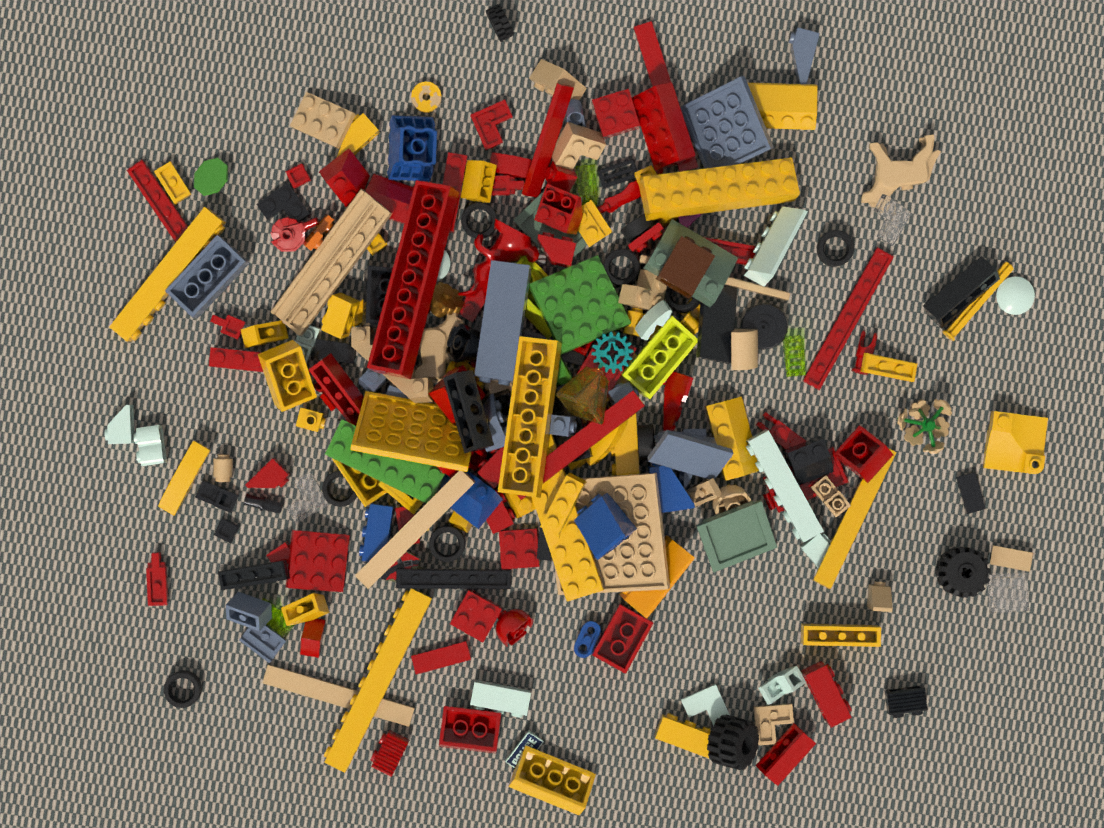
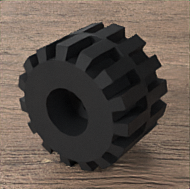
M969 547L951 548L949 552H944L941 555V561H937L936 565L939 566L938 570H935L936 576L939 577L937 581L939 585L944 587L943 590L947 593L963 598H968V596L974 597L978 595L979 591L983 592L986 589L984 587L986 583L989 584L988 574H991V568L987 567L989 562L986 558H983V554L980 551ZM963 569H968L966 576L961 575Z
M727 714L721 715L720 718L715 720V724L710 729V735H708V756L715 764L737 770H745L747 766L751 765L758 750V727L750 720Z

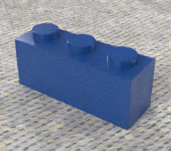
M371 503L370 507H366L365 518H368L367 526H363L362 537H365L364 545H360L359 551L362 561L369 562L389 542L394 506Z

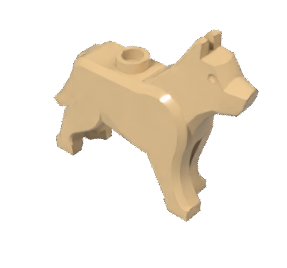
M934 135L919 138L922 149L913 156L911 161H891L883 143H870L869 149L873 152L877 161L875 181L872 188L862 194L861 203H868L872 208H878L879 213L883 211L889 197L897 188L901 187L902 191L911 190L913 185L927 182L930 179L936 159L941 153L939 150L933 152Z
M457 313L447 314L446 320L439 326L424 329L420 343L423 364L414 371V379L429 378L435 384L445 375L446 363H450L446 352L449 334L454 326L458 327V324H464Z

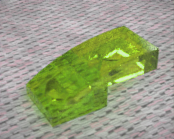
M595 165L575 166L578 176V196L581 197L582 205L590 200L595 205H599Z
M263 598V599H262L263 601H266V602L271 603V602H270L269 600H267L266 598ZM271 603L272 618L266 625H269L282 637H286L294 625L287 626L282 610Z

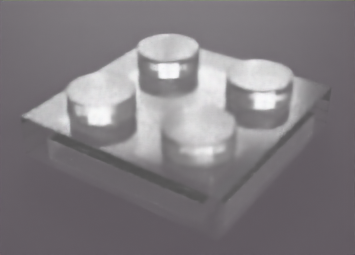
M1026 572L988 574L990 579L988 584L989 613L1029 611Z

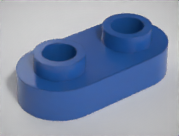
M587 621L583 624L574 644V652L578 657L587 658L592 654L601 633L597 622ZM593 627L595 631L590 634L587 629ZM582 644L587 646L585 651L580 650Z

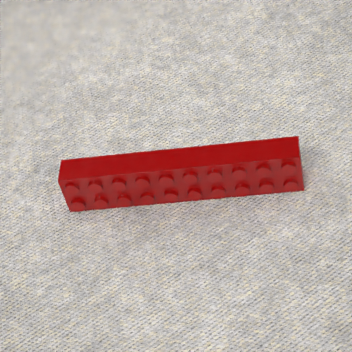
M418 180L415 182L367 368L376 373L411 380L459 197V192L452 186Z

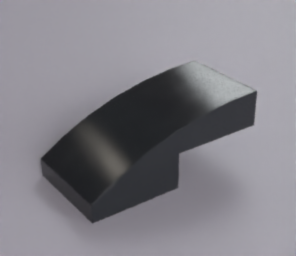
M316 339L313 358L323 359L331 353L337 362L354 364L356 350L348 343Z
M203 479L195 495V498L232 513L239 497L238 494Z

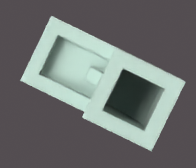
M794 666L770 677L758 689L768 705L784 694L794 692L805 684L806 680L799 668Z

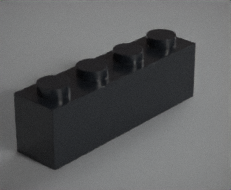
M982 256L974 260L966 270L957 274L952 282L943 286L939 293L926 301L923 305L926 314L942 329L1000 280L997 270Z

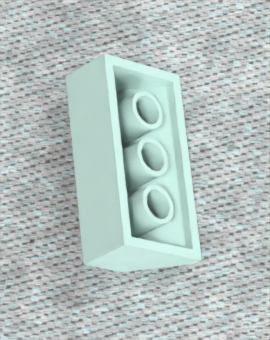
M783 206L778 212L774 211L770 218V221H772L770 228L767 226L761 235L764 238L762 243L758 242L753 250V253H755L754 258H749L744 267L747 269L744 276L763 287L772 279L808 211Z

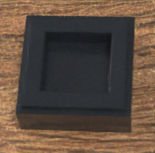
M222 518L214 535L231 544L240 526Z

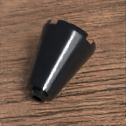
M461 323L458 324V327L454 326L447 340V346L450 347V353L447 352L449 359L454 362L476 361L481 332Z

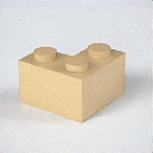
M543 59L540 60L529 77L535 83L533 86L541 92L545 90L552 97L557 83L574 87L570 100H580L587 89L565 69Z
M567 122L556 142L552 158L556 166L573 170L581 155L598 160L606 143L601 132Z
M640 269L636 286L622 284L618 303L649 311L657 303L664 300L667 286L656 280L657 276L653 273Z

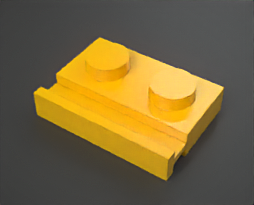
M592 200L582 205L583 218L578 231L587 245L591 247L611 234L612 230Z

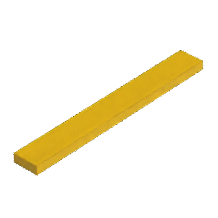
M891 449L889 450L893 453V456L870 482L867 483L861 479L849 503L851 506L846 510L813 578V581L828 589L832 588L897 453Z

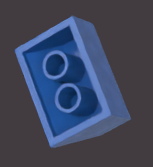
M468 471L466 473L475 483L450 508L479 529L503 499L495 490ZM447 474L444 475L441 481L440 489L451 479Z

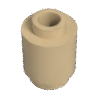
M217 454V458H213V477H215L216 482H230L231 477H233V458H229V454Z

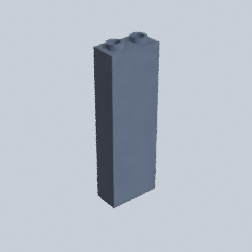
M491 260L474 374L476 378H479V382L490 383L491 380L498 381V384L510 386V383H513L519 336H522L532 270L530 265Z

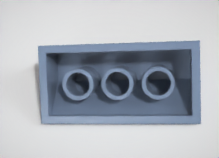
M217 235L165 292L192 318H199L250 262L233 246Z

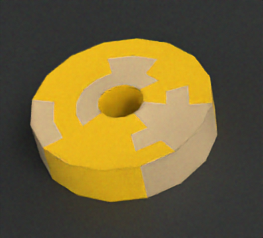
M425 81L414 87L411 100L417 110L423 113H430L438 109L441 104L442 95L437 85ZM425 94L430 95V99L427 101L423 99Z

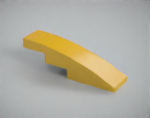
M195 440L192 442L158 507L174 516L176 515L202 469V465L211 451L210 449Z

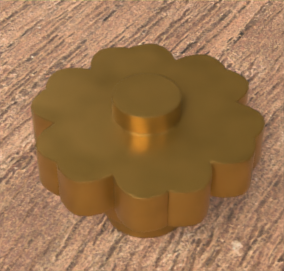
M439 282L438 285H435L430 311L433 315L440 318L447 314L452 315L453 312L458 314L465 304L462 301L463 296L458 295L459 291L452 289L449 284Z

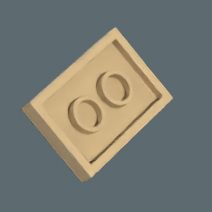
M306 92L290 127L339 149L356 114Z

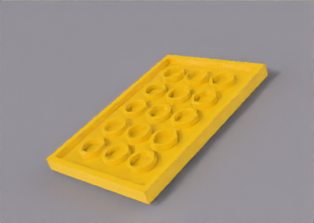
M365 391L351 443V450L468 472L472 452L464 453L456 422L451 423L437 404L427 402L414 403L406 398Z

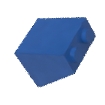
M651 463L652 466H648L649 473H657L661 513L695 508L693 501L671 468Z
M608 493L603 496L598 494L591 500L593 504L580 509L577 512L579 516L574 519L597 560L611 552L637 530L635 525Z

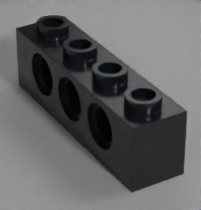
M473 370L456 372L444 377V384L464 453L475 452L493 446V439Z

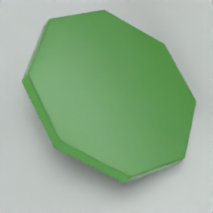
M219 158L204 161L194 173V188L204 196L218 193L228 181V165Z

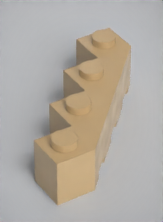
M370 326L351 328V347L369 361L376 332ZM414 370L411 380L383 374L414 403L434 402L429 395V392L433 389V383L429 378L414 379Z

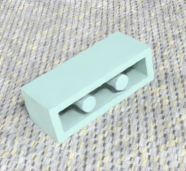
M475 680L470 705H474V709L477 710L489 708L493 709L492 712L504 714L505 711L510 712L511 716L522 718L523 715L527 716L531 690Z

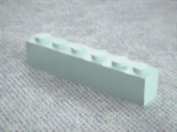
M765 429L747 439L748 445L746 448L751 456L755 455L757 459L755 465L759 472H764L767 477L764 481L769 490L773 488L776 494L773 497L777 505H782L785 512L782 514L787 523H792L794 527L792 532L797 540L800 539L804 543L824 532L769 430Z

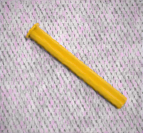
M1008 262L1003 263L997 270L1000 280L965 308L952 324L942 331L947 338L955 341V336L1012 272L1013 266Z

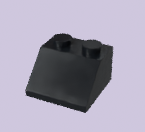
M821 436L784 450L799 486L834 472L830 453L824 438Z

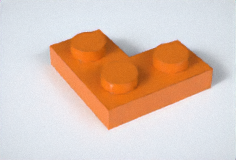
M326 214L319 222V225L305 239L304 246L310 251L313 248L317 249L323 242L321 239L323 237L322 234L324 232L328 233L334 224L332 222L334 219Z

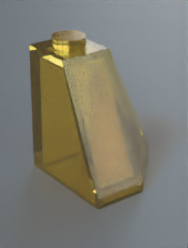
M586 366L557 392L556 396L571 415L602 425L605 416L609 381L601 369L597 367L593 369Z

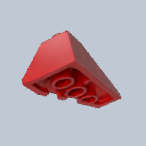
M673 371L663 383L662 431L675 430V423L681 415L682 404L686 402L694 378Z

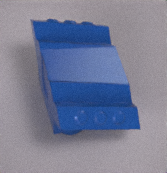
M392 115L389 122L391 130L388 136L389 154L387 160L389 168L387 175L389 180L431 181L433 165H436L437 131H435L433 117Z

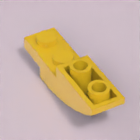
M628 420L590 448L593 457L570 463L568 465L571 470L578 469L586 462L589 466L598 464L618 443Z

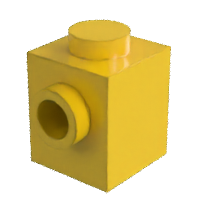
M300 408L296 427L320 432L321 429L325 428L327 418H324L325 413Z

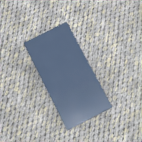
M666 430L647 458L651 463L707 479L714 478L715 480L734 453L730 448Z

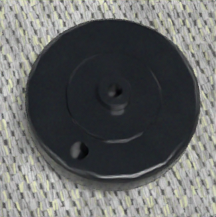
M760 303L751 307L745 313L742 320V329H758V349H771L785 339L788 332V320L785 313L778 306L770 303Z

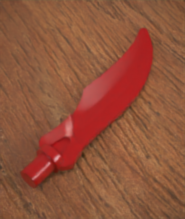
M664 169L656 170L655 172L659 175L663 173ZM637 180L630 182L622 192L605 198L603 204L597 207L599 212L613 213L618 207L640 198L641 193Z

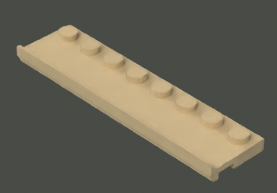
M360 189L326 235L322 244L315 250L273 307L271 313L282 320L297 335L302 336L391 217L392 213L363 189Z

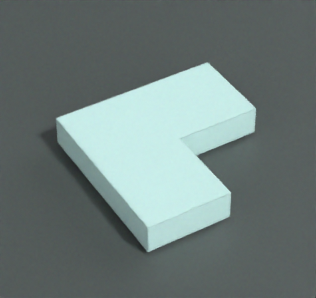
M716 684L681 699L688 717L707 710L714 725L715 720L720 718L721 715H730Z

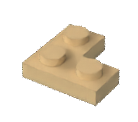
M792 703L753 706L755 726L758 727L759 734L758 745L776 743L775 725L794 723Z

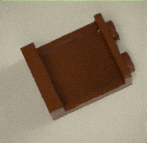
M681 236L656 280L689 299L694 294L715 255L712 254L709 248L696 245L692 238Z

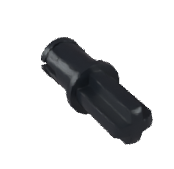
M246 494L244 499L245 506L258 508L260 511L266 510L280 514L283 508V503L266 499L265 496L261 498Z

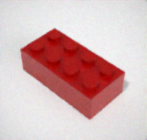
M672 82L656 85L632 97L655 171L675 166L696 156Z

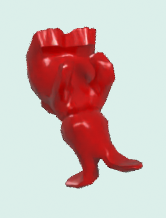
M495 219L494 229L498 230L500 235L490 249L482 244V234H478L477 238L474 239L475 248L486 257L484 261L474 265L473 290L459 292L458 295L473 296L477 295L480 289H482L486 299L491 260L512 263L525 256L531 263L537 261L539 251L535 246L531 245V237Z

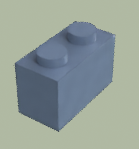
M237 592L226 604V618L229 621L260 631L272 618L271 603Z

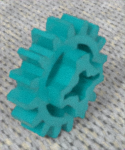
M612 331L609 332V336L602 333L603 338H596L598 344L592 345L596 349V351L591 352V355L596 356L593 362H599V369L605 367L606 373L609 369H612V373H615L617 368L623 371V365L629 366L626 361L633 359L629 355V353L633 352V349H628L631 341L625 342L627 336L620 338V332H617L616 336L613 335ZM608 340V345L600 349L601 345ZM615 340L620 341L624 345V348L618 347L615 344ZM611 343L613 344L614 350L618 351V353L614 354L613 361L610 354H607V351H610ZM620 356H624L623 360L617 364L616 360ZM600 357H606L610 365L603 362Z

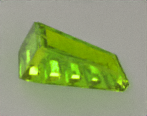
M801 335L786 336L783 340L786 377L806 375L804 338ZM789 343H798V345L789 346ZM799 350V353L789 354V351ZM799 358L800 361L790 362V359ZM800 366V369L790 370V367Z

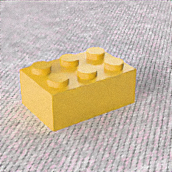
M294 340L258 354L274 405L281 412L317 398L301 346Z

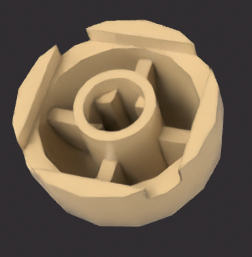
M734 484L726 485L720 488L721 494L718 498L713 499L712 505L715 515L748 503L751 499L742 487Z

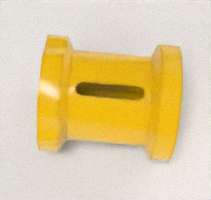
M689 311L680 323L695 335L698 332L699 321Z

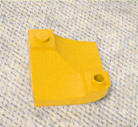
M991 411L989 430H987L983 468L1029 474L1040 473L1045 464L1044 448L1048 418ZM1033 461L1038 463L1036 468L1032 467Z

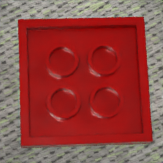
M292 530L288 561L290 579L286 580V588L343 592L350 535Z

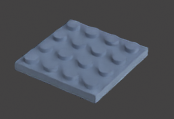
M741 76L680 107L704 169L741 164L774 148L745 76Z

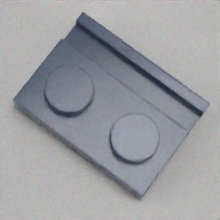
M265 625L260 631L248 627L239 639L240 642L268 663L273 660L287 641L268 625Z

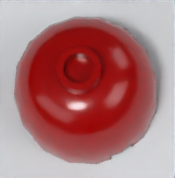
M504 610L497 617L499 620L496 623V634L506 647H508V643L512 646L525 636L527 632L524 630L527 626L531 628L534 621L523 610Z

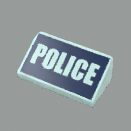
M528 730L506 758L505 762L515 768L525 745L538 750L544 741Z

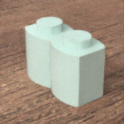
M162 425L136 428L134 442L139 447V451L136 452L138 463H141V466L167 463Z

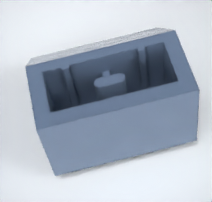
M493 393L488 396L483 405L494 443L493 446L486 448L487 452L504 447L507 429V416L502 414V404L500 400H496Z

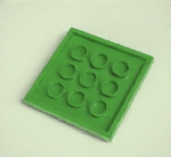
M598 255L575 264L571 268L568 267L529 284V289L554 340L562 343L561 355L596 340V338H601L602 333L608 335L610 331L613 333L631 324L623 305L618 303L619 297Z

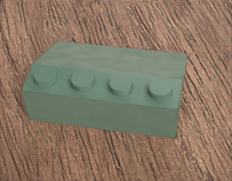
M671 219L644 269L658 276L678 239L681 236L692 238L696 245L709 248L712 254L715 255L692 295L693 298L711 307L721 293L738 257Z

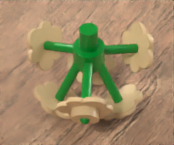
M935 399L933 406L937 409V412L932 418H927L930 405L925 400H919L917 403H912V408L908 411L909 415L916 420L907 419L908 414L905 408L904 412L899 414L897 424L900 425L901 431L905 428L906 423L916 424L905 429L904 439L910 442L912 446L923 444V432L927 431L931 444H926L923 452L937 454L944 449L945 443L934 441V437L939 439L941 436H948V428L950 427V424L945 422L944 417L938 416L940 413L951 416V407L945 400Z

